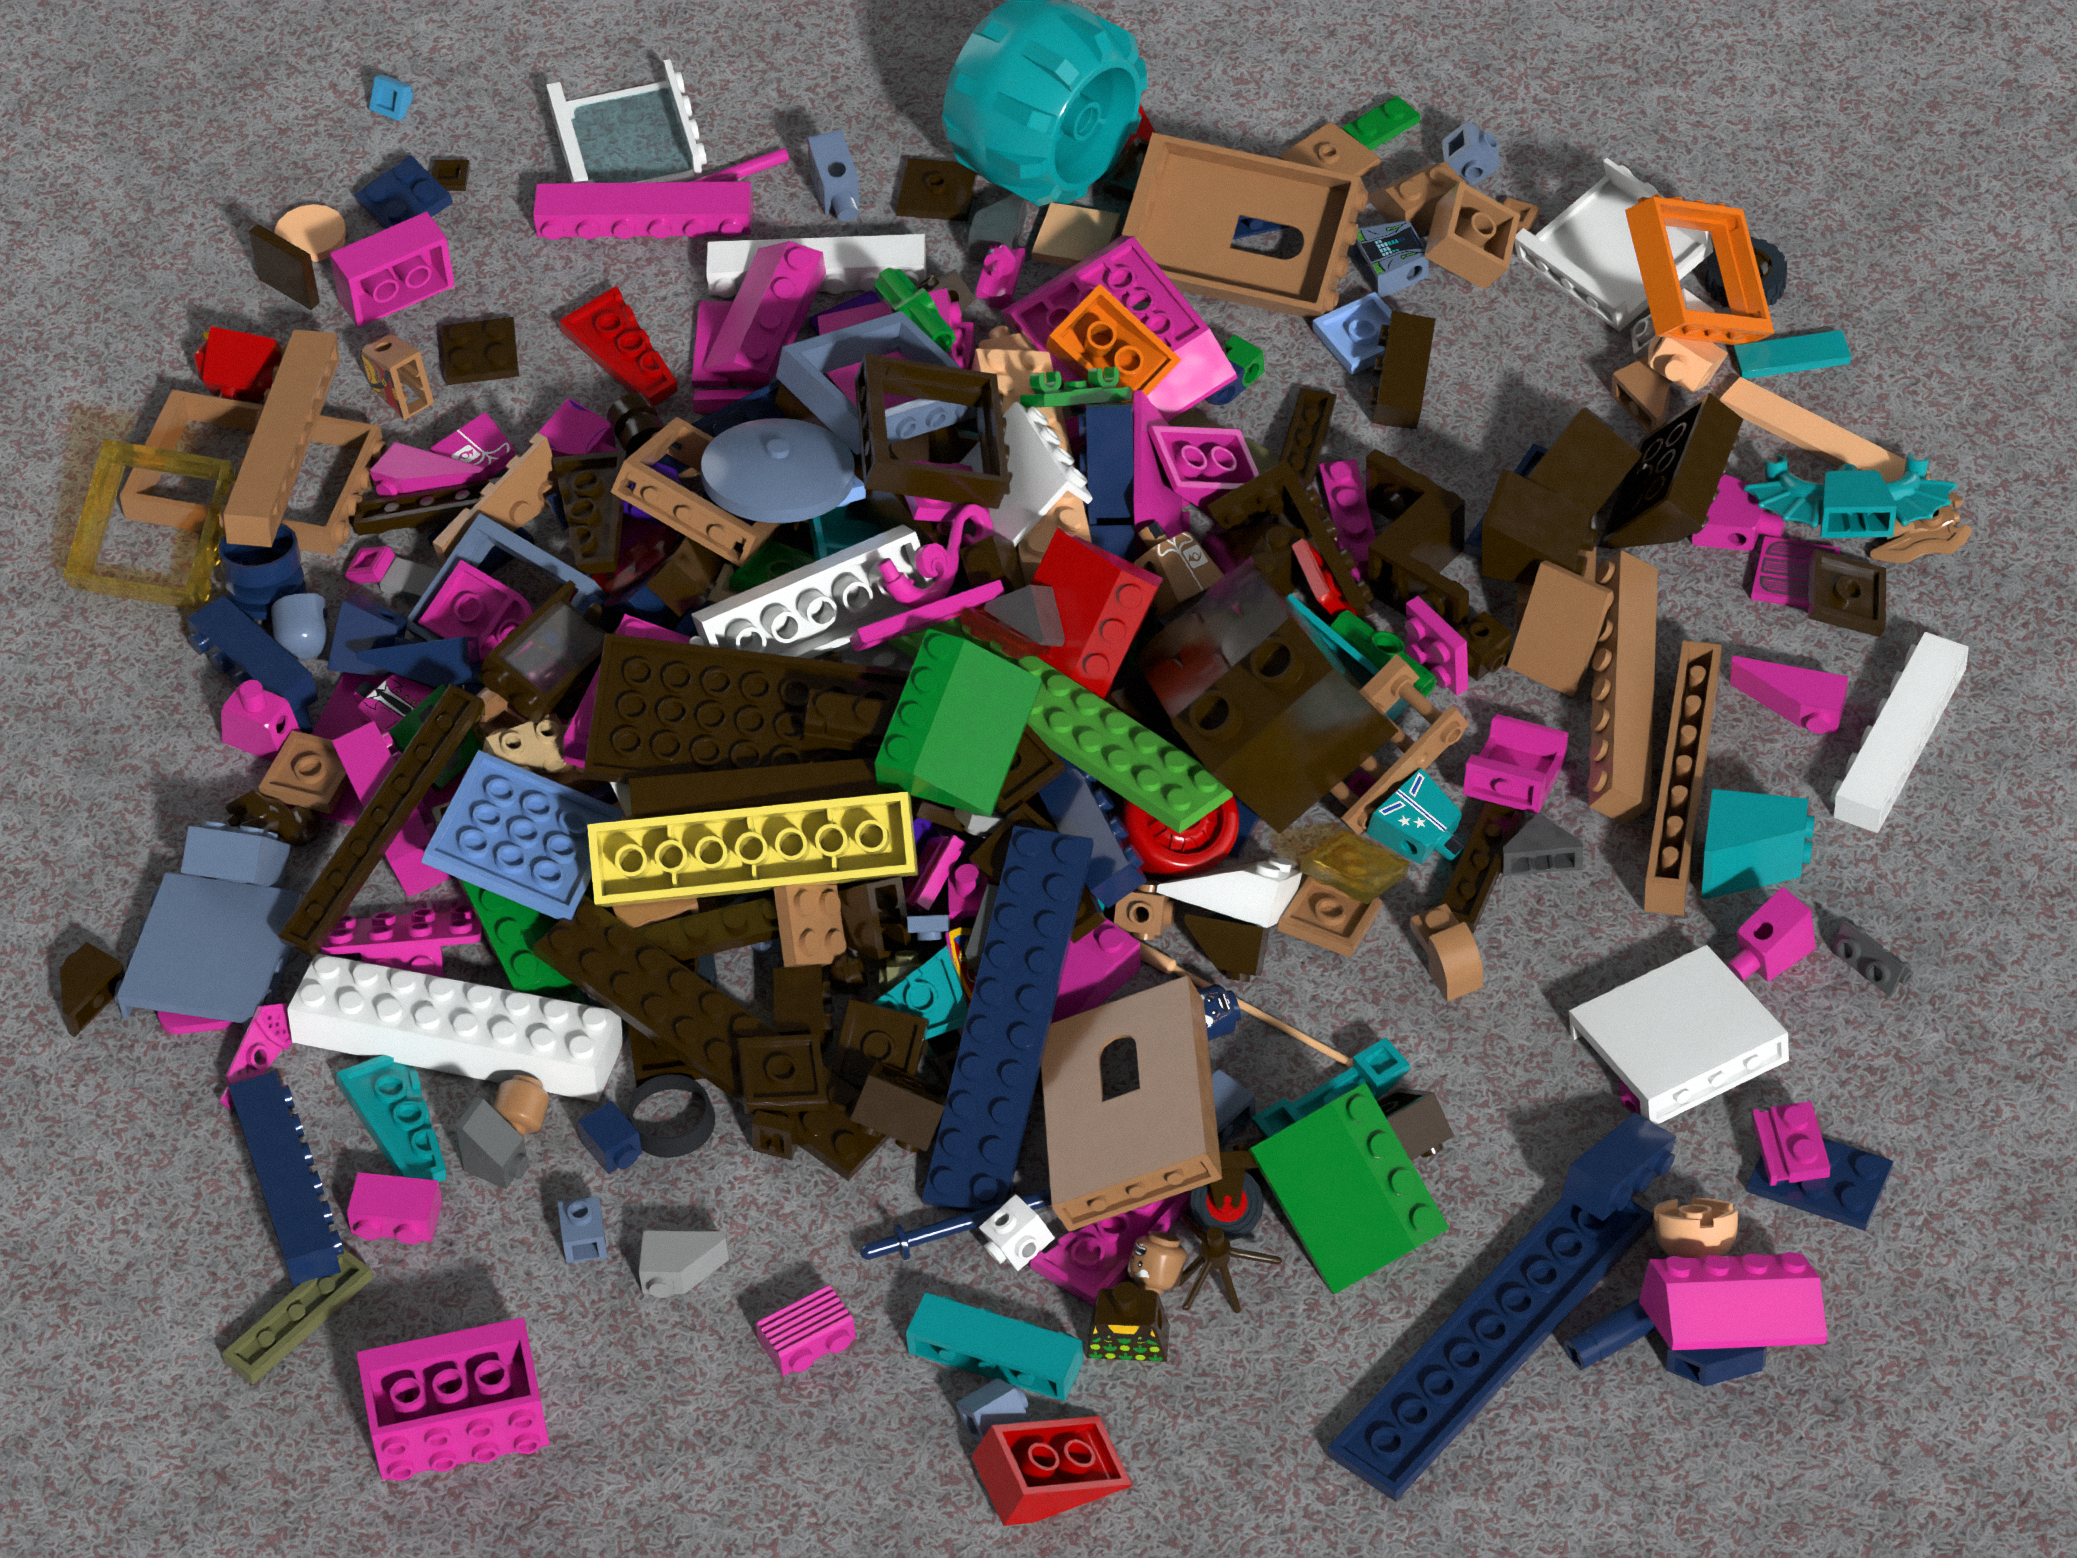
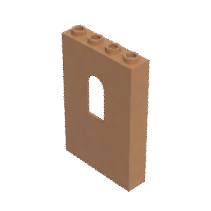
M1152 132L1122 235L1134 236L1173 285L1180 291L1314 320L1337 308L1339 292L1336 291L1339 278L1344 279L1348 270L1349 259L1346 257L1349 245H1354L1356 242L1358 224L1355 223L1358 212H1363L1366 208L1368 190H1365L1361 176ZM1239 216L1294 227L1304 237L1303 249L1297 256L1291 259H1278L1230 247Z
M172 390L120 494L125 518L225 536V528H221L219 523L221 508L151 495L188 420L255 431L256 414L258 411H263L264 405ZM320 415L311 441L355 448L361 451L326 527L282 519L281 524L287 525L295 531L300 550L335 556L339 545L346 544L349 539L350 522L352 517L356 516L359 502L363 501L362 495L364 491L371 490L374 481L370 470L386 453L387 443L382 439L380 425Z
M1188 975L1051 1023L1041 1063L1051 1204L1068 1232L1222 1179L1204 1001ZM1119 1038H1131L1136 1042L1140 1089L1103 1101L1101 1053L1112 1041Z

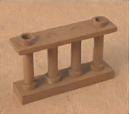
M1398 654L1363 688L1385 715L1399 698H1403L1432 726L1415 742L1389 718L1399 731L1389 740L1404 754L1388 770L1372 755L1360 764L1376 781L1361 798L1342 781L1330 790L1348 809L1341 819L1357 835L1368 829L1373 812L1420 768L1425 770L1449 745L1456 743L1469 725L1468 721L1453 705L1442 714L1413 687V684L1420 677Z

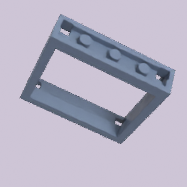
M902 311L783 346L776 377L858 455L861 454L857 407L823 375L824 373L862 362L865 353L882 356L898 351L905 359L955 368L961 367ZM920 398L885 409L888 445L974 418L976 416V407Z
M479 513L407 617L408 624L406 629L414 636L412 640L416 642L443 640L423 628L418 623L460 560L477 569L493 545H496L561 585H565L569 580L573 581L576 584L573 590L576 595L570 604L575 608L592 593L602 600L605 599L607 593L593 579ZM537 651L522 672L521 675L523 677L544 664L543 652ZM477 683L484 688L486 687L484 683Z

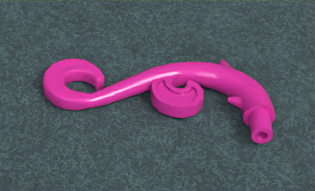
M977 504L963 505L957 511L952 523L946 550L937 543L927 544L918 549L915 562L919 573L925 578L936 577L934 583L925 589L913 586L914 580L907 579L904 572H898L891 558L880 561L877 567L885 579L883 585L891 596L903 606L912 609L942 600L952 587L958 571L961 541L967 547L993 535V523L988 512ZM968 518L973 521L976 532L974 537L970 534L962 536L964 522Z

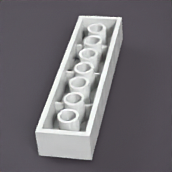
M323 954L315 955L287 1008L292 1043L369 1058L387 1055L394 1057L395 1063L498 1083L511 1080L514 1075H524L540 1081L546 1092L598 1102L623 1044L621 1017L610 1009Z

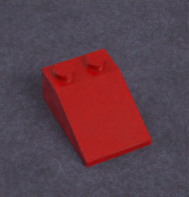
M1100 1416L991 1425L971 1456L1003 1526L1034 1523L1129 1488L1132 1485Z

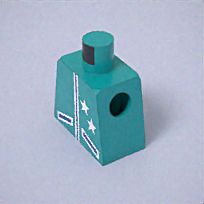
M1422 768L1373 812L1366 832L1369 836L1400 855L1419 864H1422L1434 851H1437L1451 864H1454L1461 857L1466 846L1465 843L1453 834L1456 832L1462 816L1460 810Z

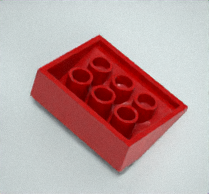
M1057 527L1030 585L1053 587L1065 642L1062 647L1040 645L1011 626L1006 637L1105 701L1163 578Z

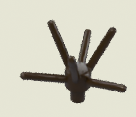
M1183 1215L1181 1217L1182 1222L1202 1241L1201 1254L1183 1271L1180 1284L1178 1285V1287L1182 1286L1202 1265L1182 1305L1183 1310L1187 1311L1190 1309L1210 1269H1219L1234 1313H1240L1241 1307L1227 1266L1230 1258H1242L1275 1265L1281 1264L1282 1259L1278 1256L1232 1248L1230 1241L1224 1236V1232L1220 1227H1211L1206 1234L1189 1216Z

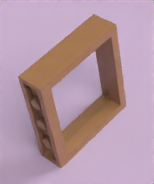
M676 417L623 462L611 493L742 568L790 523L757 521L753 526H750L650 468L665 454H669L701 473L703 453L714 438ZM676 441L682 445V448L679 451L670 445ZM633 482L636 483L634 491L627 488ZM736 541L744 545L742 548L744 550L743 553L733 549Z

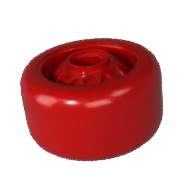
M1234 795L1180 834L1122 796L1115 813L1129 832V836L1125 838L1128 845L1132 844L1143 858L1144 864L1140 868L1144 876L1160 883L1212 871L1230 853L1239 830V811Z

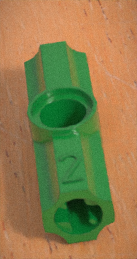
M889 267L880 272L874 287L876 293L891 309V313L902 311L945 353L951 351V346L957 340L955 333L939 315L938 309L928 292L924 288L918 290L901 269Z
M1348 609L1339 614L1338 618L1331 624L1330 628L1379 670L1398 654L1420 677L1413 684V687L1425 698L1435 688L1438 679L1404 652L1405 645L1397 635L1387 631H1375Z

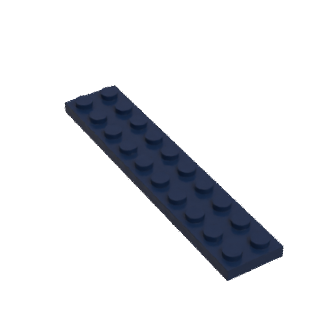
M1015 825L1013 827L947 1095L949 1100L943 1112L922 1197L923 1204L973 1212L1009 1200L1094 843L1092 838Z
M1562 1197L1328 1446V1457L1396 1502L1653 1224V1214L1632 1200H1629L1623 1210H1615L1602 1221Z

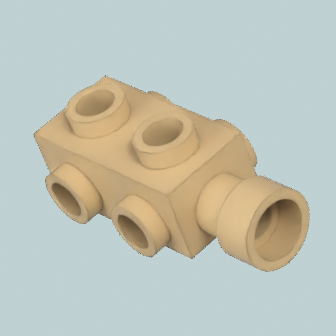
M555 712L545 716L538 725L528 719L522 725L510 729H497L486 737L482 752L530 772L545 769L547 773H554L566 765V762H564V735L573 718L568 720V724L562 725Z

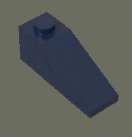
M464 636L356 652L357 660L437 688L441 684L446 688L449 684H452L467 692H471V684L483 683L477 678L481 670L478 637Z

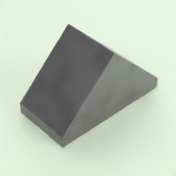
M1029 585L988 601L983 610L1040 645L1062 647L1065 642L1053 587Z
M1536 814L1503 847V876L1582 869V840L1539 814Z

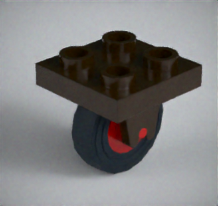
M1257 1144L1234 1145L1233 1151L1220 1152L1222 1179L1190 1191L1188 1206L1191 1218L1206 1234L1209 1228L1216 1226L1223 1230L1224 1236L1229 1241L1240 1239L1251 1232L1260 1220L1264 1200L1260 1186L1254 1179H1264V1176L1248 1150Z

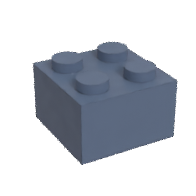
M203 821L202 828L188 826L181 873L196 877L283 889L290 845L277 841L278 834L266 832L263 829L248 826L235 828L223 823Z

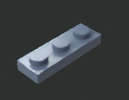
M949 913L921 914L907 917L908 933H917V940L945 938L944 931L951 930Z

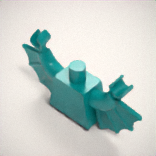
M1913 453L1907 454L1904 474L1898 480L1885 482L1880 472L1875 470L1858 471L1855 465L1848 463L1841 465L1837 471L1825 473L1824 484L1805 481L1790 472L1788 473L1787 457L1778 455L1777 462H1771L1768 459L1764 460L1765 479L1768 482L1746 485L1744 491L1757 499L1760 509L1765 508L1777 513L1783 521H1798L1816 528L1821 512V538L1893 537L1895 518L1903 527L1915 520L1932 519L1937 509L1951 504L1949 494L1957 488V484L1949 481L1926 480L1929 457H1925V460L1913 459Z

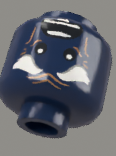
M1219 984L1198 989L1197 991L1204 1001L1208 1041L1234 1032L1236 1021L1241 1020V1012L1233 991H1226Z

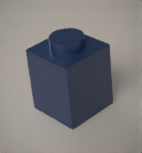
M612 1101L577 1121L581 1143L608 1174L618 1168L626 1169L637 1160L638 1156L642 1154L639 1132Z

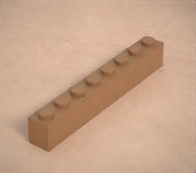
M293 329L288 344H283L280 366L274 367L271 389H266L264 394L263 411H258L256 414L255 432L253 435L249 434L247 438L245 458L239 459L238 477L236 481H231L227 505H222L220 509L219 523L221 528H225L227 544L272 547L339 365L337 333Z
M1620 550L1610 560L1604 561L1596 573L1597 584L1613 590V594L1595 646L1592 662L1594 669L1593 688L1591 691L1593 705L1590 728L1592 730L1591 747L1589 750L1590 777L1587 786L1589 789L1588 807L1620 823H1631L1651 806L1658 568Z
M1686 640L1682 642L1645 883L1644 912L1684 916L1720 676L1722 644Z

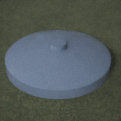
M761 419L734 426L722 432L710 442L703 453L701 462L702 484L711 500L734 515L759 522L790 523L818 517L840 505L847 498L854 484L855 463L849 447L833 432L816 424L794 419Z

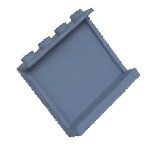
M165 872L160 887H155L151 898L152 908L148 918L144 917L141 921L137 946L132 948L128 954L127 971L124 979H120L116 984L115 1002L119 1003L122 1017L129 1018L133 1007L242 1023L245 1035L258 1006L272 1005L293 951L292 947L281 943L278 935L302 901V893L300 891Z

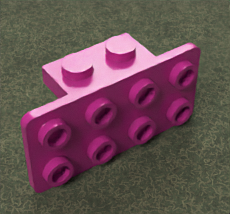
M469 905L457 906L448 912H435L433 909L424 908L415 910L410 915L395 916L393 912H379L373 914L371 918L356 919L353 915H343L321 946V954L361 953V961L364 963L445 978L442 946L480 942L482 927Z

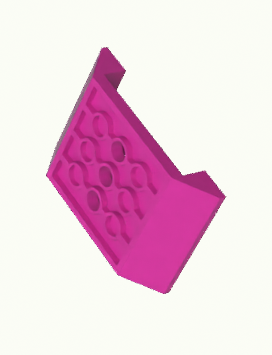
M1120 236L1000 312L1015 334L1023 333L1036 351L1049 352L1053 371L1060 372L1063 385L1064 382L1084 381L1071 372L1045 346L1049 335L1101 284L1182 359L1147 396L1166 422L1171 421L1238 378L1210 328L1134 236ZM1139 302L1151 303L1145 310L1137 311L1133 309ZM1086 382L1087 388H1092V386ZM1079 404L1081 408L1086 412V406L1088 404Z

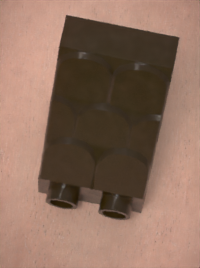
M1252 556L1240 566L1224 575L1205 593L1198 603L1183 616L1175 619L1163 628L1134 657L1145 676L1146 682L1164 708L1173 727L1209 772L1279 834L1399 732L1269 573Z

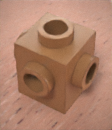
M1147 881L1119 900L1115 906L1114 924L1124 931L1132 932L1131 936L1140 940H1155V935L1160 936L1166 931L1167 926H1173L1176 903L1170 902L1171 897L1156 893L1157 886L1161 883Z

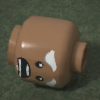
M1150 1230L1147 1236H1141L1135 1240L1128 1264V1275L1138 1283V1290H1154L1160 1296L1163 1290H1171L1178 1287L1187 1258L1186 1250L1180 1245V1239L1169 1233Z

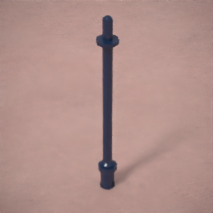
M1050 1188L1019 1197L1032 1210L1052 1205ZM1006 1202L906 1232L899 1223L894 1224L893 1236L864 1244L860 1248V1255L863 1259L871 1260L900 1251L903 1260H907L910 1258L911 1247L980 1227Z

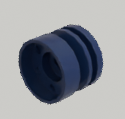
M280 523L272 547L227 544L226 535L221 539L218 551L225 577L224 583L227 590V598L250 619H271V607L277 600L293 594L307 593L304 573L300 564L301 556L295 531L287 525Z

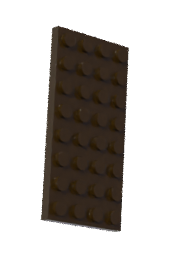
M606 633L583 779L629 784V778L875 758L877 755L868 754L862 750L855 752L803 743L810 691L815 689L890 701L887 733L911 671Z

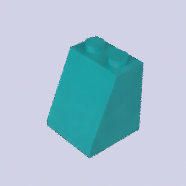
M1712 789L1704 851L1701 898L1711 899L1801 877L1802 864H1810L1813 841L1805 840L1813 839L1815 815H1807L1809 799Z

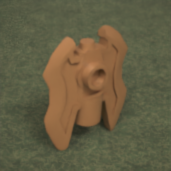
M1951 492L1949 494L1951 504L1937 509L1932 519L1915 520L1905 527L1895 518L1893 537H1885L1887 543L1873 549L1870 552V558L1893 563H1910L1919 556L1930 553L1951 555L1966 543L1972 533V529L1968 525L1956 527V524L1960 523L1959 512L1952 511L1951 508L1956 509L1963 504V498Z

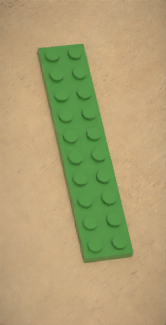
M968 613L928 627L932 630L964 638L1041 678L1042 685L1027 722L1033 731L1051 750L1180 834L1233 797V793L1216 779L1203 764L972 614ZM928 628L890 640L889 643L915 660Z

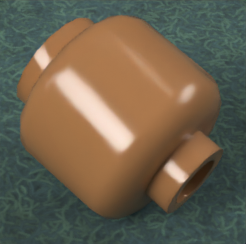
M514 1075L511 1080H506L499 1085L493 1108L524 1138L526 1133H534L542 1128L549 1104V1095L543 1089V1084L537 1079L524 1075Z

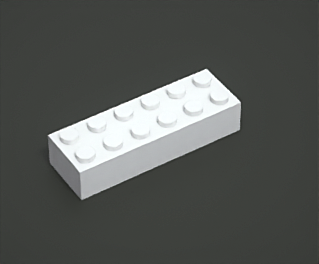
M900 525L692 613L691 616L699 636L704 640L705 646L811 659L850 642L849 638L859 628L913 610L903 606L887 591L883 585L885 579L877 567L880 561L891 558L898 572H904L907 579H913L914 583L912 585L917 588L925 589L932 585L934 581L933 578L923 577L916 568L915 556L918 549L921 548L916 532L905 525Z

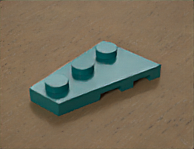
M945 946L925 964L917 968L902 982L873 1003L930 1018L925 1040L965 1026L969 1010V1003L949 946Z

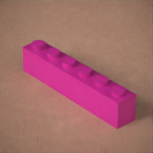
M751 181L537 184L533 216L537 237H546L550 240H557L561 237H582L590 240L596 237L615 236L621 239H629L633 236H653L658 239H664L668 236L702 238L704 236L717 235L737 238L740 235H751L754 202Z

